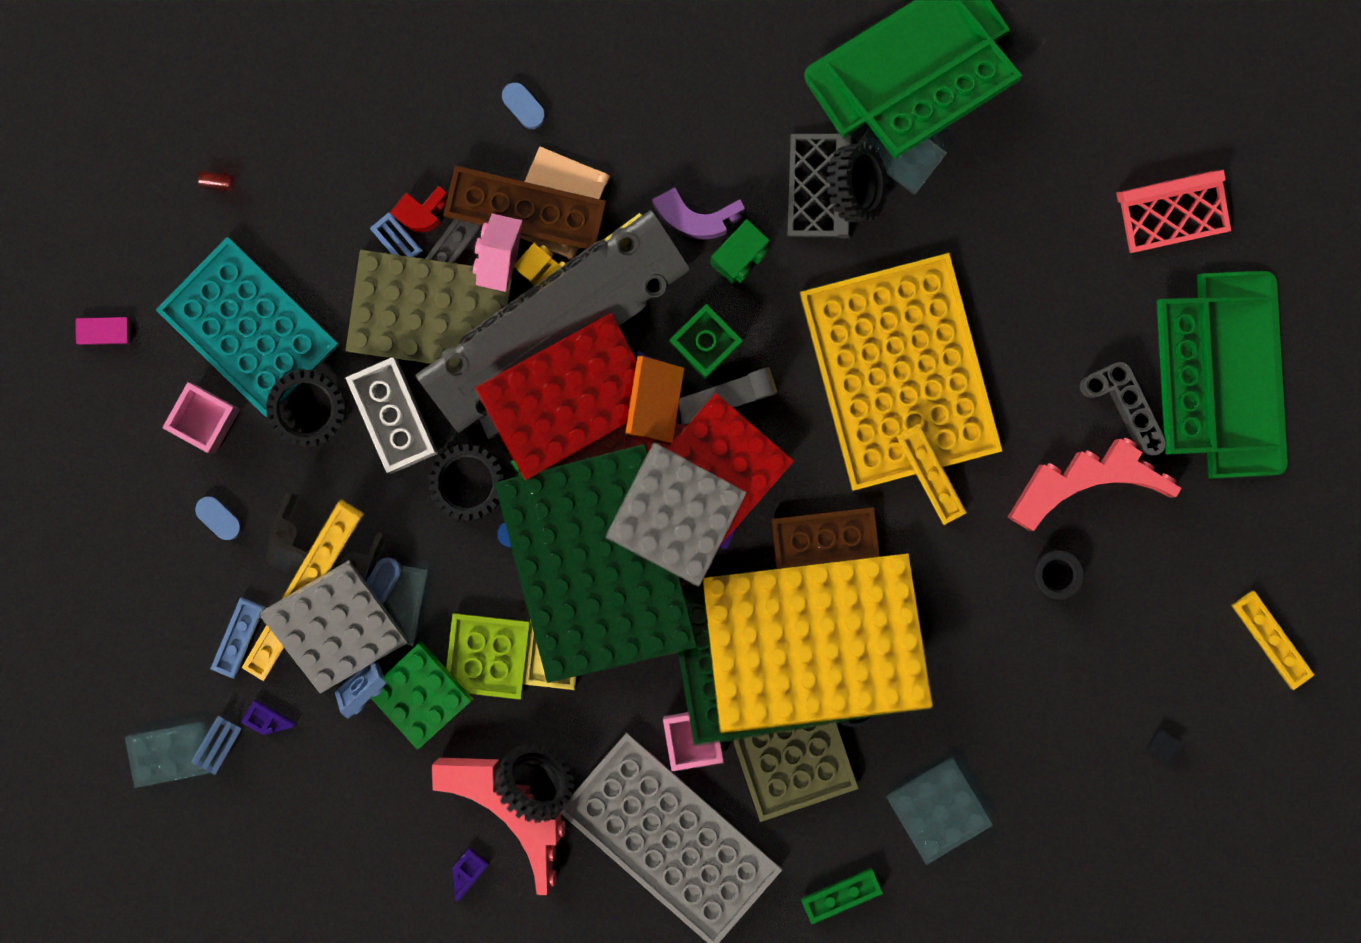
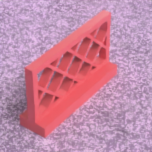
M1215 170L1116 192L1118 202H1121L1129 252L1134 253L1231 231L1223 181L1225 180L1224 170ZM1216 187L1218 198L1211 205L1202 197L1207 189ZM1200 190H1201V192L1199 193V195H1196L1195 193H1193V192H1196V191H1200ZM1183 194H1189L1195 198L1188 211L1177 204ZM1176 196L1173 201L1169 199V197ZM1160 199L1171 204L1163 216L1152 210ZM1146 202H1151V203L1149 204V206H1146L1145 204H1143V203H1146ZM1199 202L1210 208L1203 220L1191 214ZM1138 204L1145 209L1138 222L1130 217L1129 206ZM1174 207L1185 214L1178 226L1167 220ZM1213 212L1221 216L1223 227L1214 229L1206 224ZM1149 213L1160 219L1153 232L1142 225ZM1189 217L1200 224L1193 234H1188L1181 229ZM1164 223L1175 229L1171 237L1166 240L1156 235ZM1203 227H1205L1206 229H1208V230H1206V231H1202V232H1201V230L1203 229ZM1140 228L1150 236L1145 244L1136 246L1134 235ZM1178 233H1181L1182 235H1184V236L1176 237Z

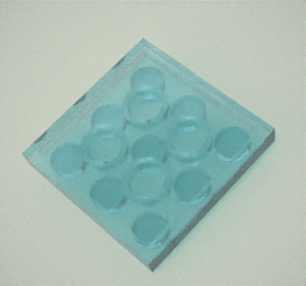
M952 757L886 796L926 865L993 826Z

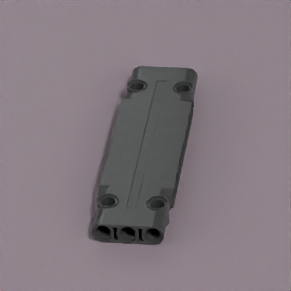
M650 210L632 222L628 227L615 230L608 241L601 240L593 244L472 329L460 339L457 347L447 348L442 353L440 359L417 373L416 377L459 433L482 416L488 415L484 405H478L480 398L474 387L609 313H612L618 326H620L640 312L647 305V300L652 297L661 296L667 286L686 274L690 269L656 216ZM625 237H630L629 244L625 247H620L621 240ZM653 278H657L656 284L651 288H647L648 282ZM452 358H460L458 365H448Z

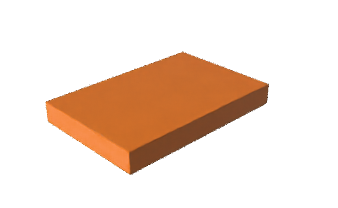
M644 356L637 357L626 428L627 434L672 444L684 373L683 367Z

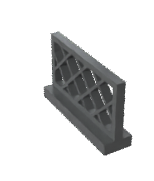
M791 134L788 237H840V239H850L851 222H846L844 218H840L838 216L839 212L834 211V215L830 212L835 204H831L826 208L817 198L830 187V183H827L818 173L834 157L833 153L827 157L819 147L825 141H837L835 150L837 151L840 147L853 144L852 134L844 139L840 134ZM797 141H808L813 148L802 157L796 151ZM817 150L826 160L815 170L806 160ZM796 155H797V157L800 159V161H799L797 164H796ZM804 163L813 173L801 182L796 177V170ZM817 176L825 186L813 195L805 185ZM795 181L799 184V186L796 189ZM803 188L812 198L800 208L795 202V195ZM816 201L824 211L813 221L804 211ZM794 206L799 210L795 215ZM803 214L811 224L804 231L794 230V221ZM828 214L834 220V231H823L817 223ZM813 227H815L818 231H810V230H811Z

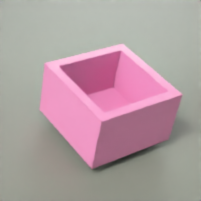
M492 214L489 222L483 224L481 238L477 239L475 254H479L473 266V274H477L476 285L504 292L507 291L515 269L514 264L518 261L522 220Z
M187 383L162 428L207 453L216 454L240 409L195 384Z
M688 712L663 716L672 771L723 763L720 743L694 747Z

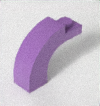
M676 188L652 199L657 213L669 228L685 237L700 240L712 239L726 234L727 229L724 223L728 222L731 225L742 218L741 214L745 210L741 200H738L715 213L698 214L686 207Z

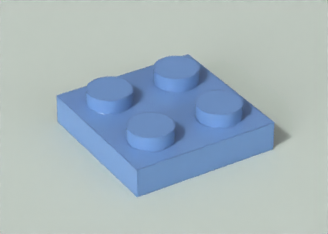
M377 661L353 674L334 691L340 712L347 719L353 714L359 713L372 696H377L383 690L386 680Z

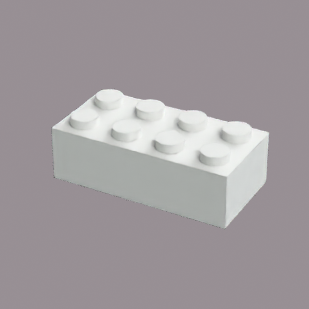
M394 357L346 377L386 473H395L438 454L398 359Z

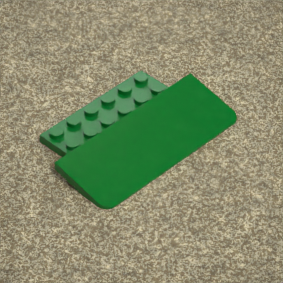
M914 0L809 65L805 70L804 78L806 84L843 139L868 124L896 160L1019 82L1022 75L996 44L1009 35L1010 29L991 0Z
M1268 271L1197 275L1198 298L1157 300L1164 438L1166 442L1165 455L1207 453L1208 478L1280 475L1287 468L1288 458L1276 277Z

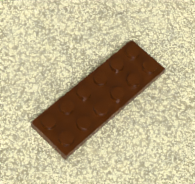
M455 166L443 216L480 226L488 223L492 214L522 220L521 235L586 250L597 243L606 201Z

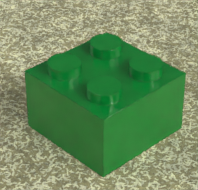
M746 219L711 256L710 265L732 285L736 281L741 283L749 275L750 266L754 262L758 265L767 256L769 251L767 247L770 240Z
M707 304L669 340V343L704 379L711 375L743 342Z

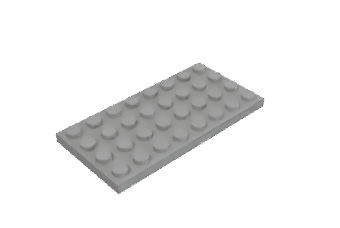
M627 732L577 788L565 808L561 811V814L707 943H719L782 871L778 864Z

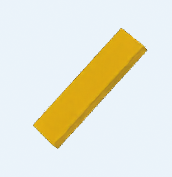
M917 424L897 435L896 437L943 525L966 514L922 427Z
M1255 591L1249 592L1231 605L1292 690H1295L1315 675Z

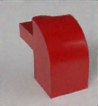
M438 186L427 201L421 205L406 193L390 213L408 229L416 232H428L441 224L434 215L437 212L440 214L445 210L448 194Z

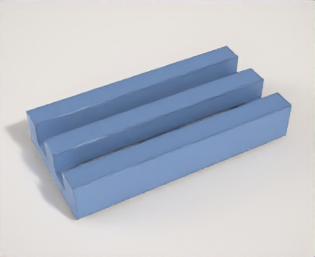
M390 212L370 228L393 255L399 254L379 232L378 229L381 226L407 257L415 258L423 252ZM388 220L391 221L415 249L412 253L386 224Z
M217 716L191 762L215 775L240 733L241 728ZM220 724L224 725L205 761L201 762L200 759ZM229 729L233 730L213 766H209Z

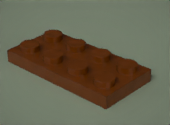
M874 507L771 519L777 569L880 557Z

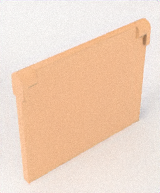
M539 147L525 182L600 199L610 176L607 173ZM520 236L521 239L535 243L538 246L543 244L550 251L569 260L576 257L579 249L528 236Z

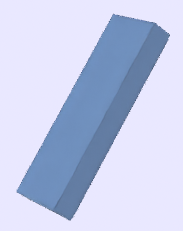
M243 597L239 599L210 668L211 670L233 679L237 677L261 620V611L265 610L266 607Z

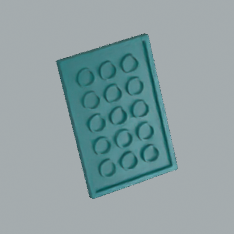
M229 237L156 309L178 333L265 417H267L266 403L269 392L282 376L299 369L315 370L339 345ZM300 384L293 385L291 388L285 391L284 395L280 400V405L295 391V389Z

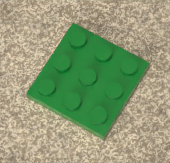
M422 641L384 675L386 684L383 690L377 696L371 697L375 704L417 750L473 700V697Z

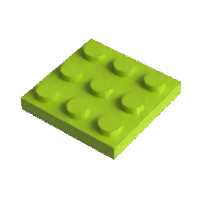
M453 613L446 669L469 694L521 700L530 622Z

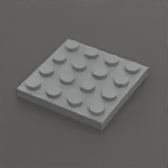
M654 443L606 538L699 586L746 492Z
M350 560L261 611L260 617L319 693L407 644L405 634Z

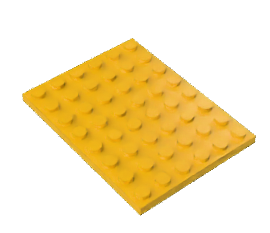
M949 253L800 292L852 491L916 474L896 436L917 424L922 427L942 467L1002 451Z
M909 554L703 578L721 733L932 707Z

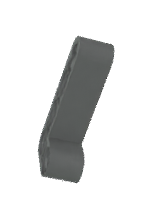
M1122 362L1114 363L1082 379L1080 390L1087 398H1095L1110 392L1133 442L1138 445L1137 449L1143 452L1142 455L1153 456L1163 452L1166 445L1165 438L1132 370L1127 364ZM1114 368H1118L1122 372L1121 381H1116L1112 377ZM1091 379H1095L1099 383V390L1096 393L1089 389ZM1126 391L1133 395L1134 399L1131 405L1125 403L1123 399ZM1137 414L1142 415L1145 420L1142 428L1135 424L1134 420ZM1150 430V433H1146V435L1141 436L1140 432ZM1150 440H1154L1155 444L1152 448L1148 449L1147 444Z
M767 367L752 372L745 377L680 398L677 413L681 424L687 425L715 393L733 408L778 393L771 369Z

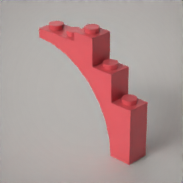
M1128 438L1123 440L1116 439L1101 463L1099 462L1100 457L1088 450L1085 453L1077 452L1063 476L1061 475L1062 470L1053 464L1048 463L1047 466L1044 464L1039 465L1009 513L1008 518L1025 529L1034 531L1045 515L1062 500L1080 490L1098 484L1112 482L1131 483L1151 488L1167 497H1177L1181 488L1175 485L1177 481L1171 476L1164 473L1161 476L1154 472L1155 467L1144 460L1138 462L1143 452L1137 449L1138 445Z
M438 758L432 764L433 790L450 792L472 799L490 809L502 819L518 837L529 857L535 876L537 895H547L556 884V871L552 868V861L556 857L555 845L565 834V821H561V812L554 819L551 818L547 822L542 820L540 823H535L534 818L530 822L525 821V815H522L521 818L516 817V810L510 813L506 809L509 804L502 805L500 802L502 796H497V787H494L495 774L500 766L498 759ZM516 785L523 794L534 800V795L530 794V786Z

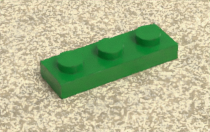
M870 868L801 898V901L811 924H814L883 893L873 869Z

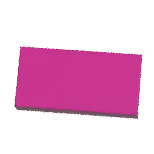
M76 318V344H130V318Z

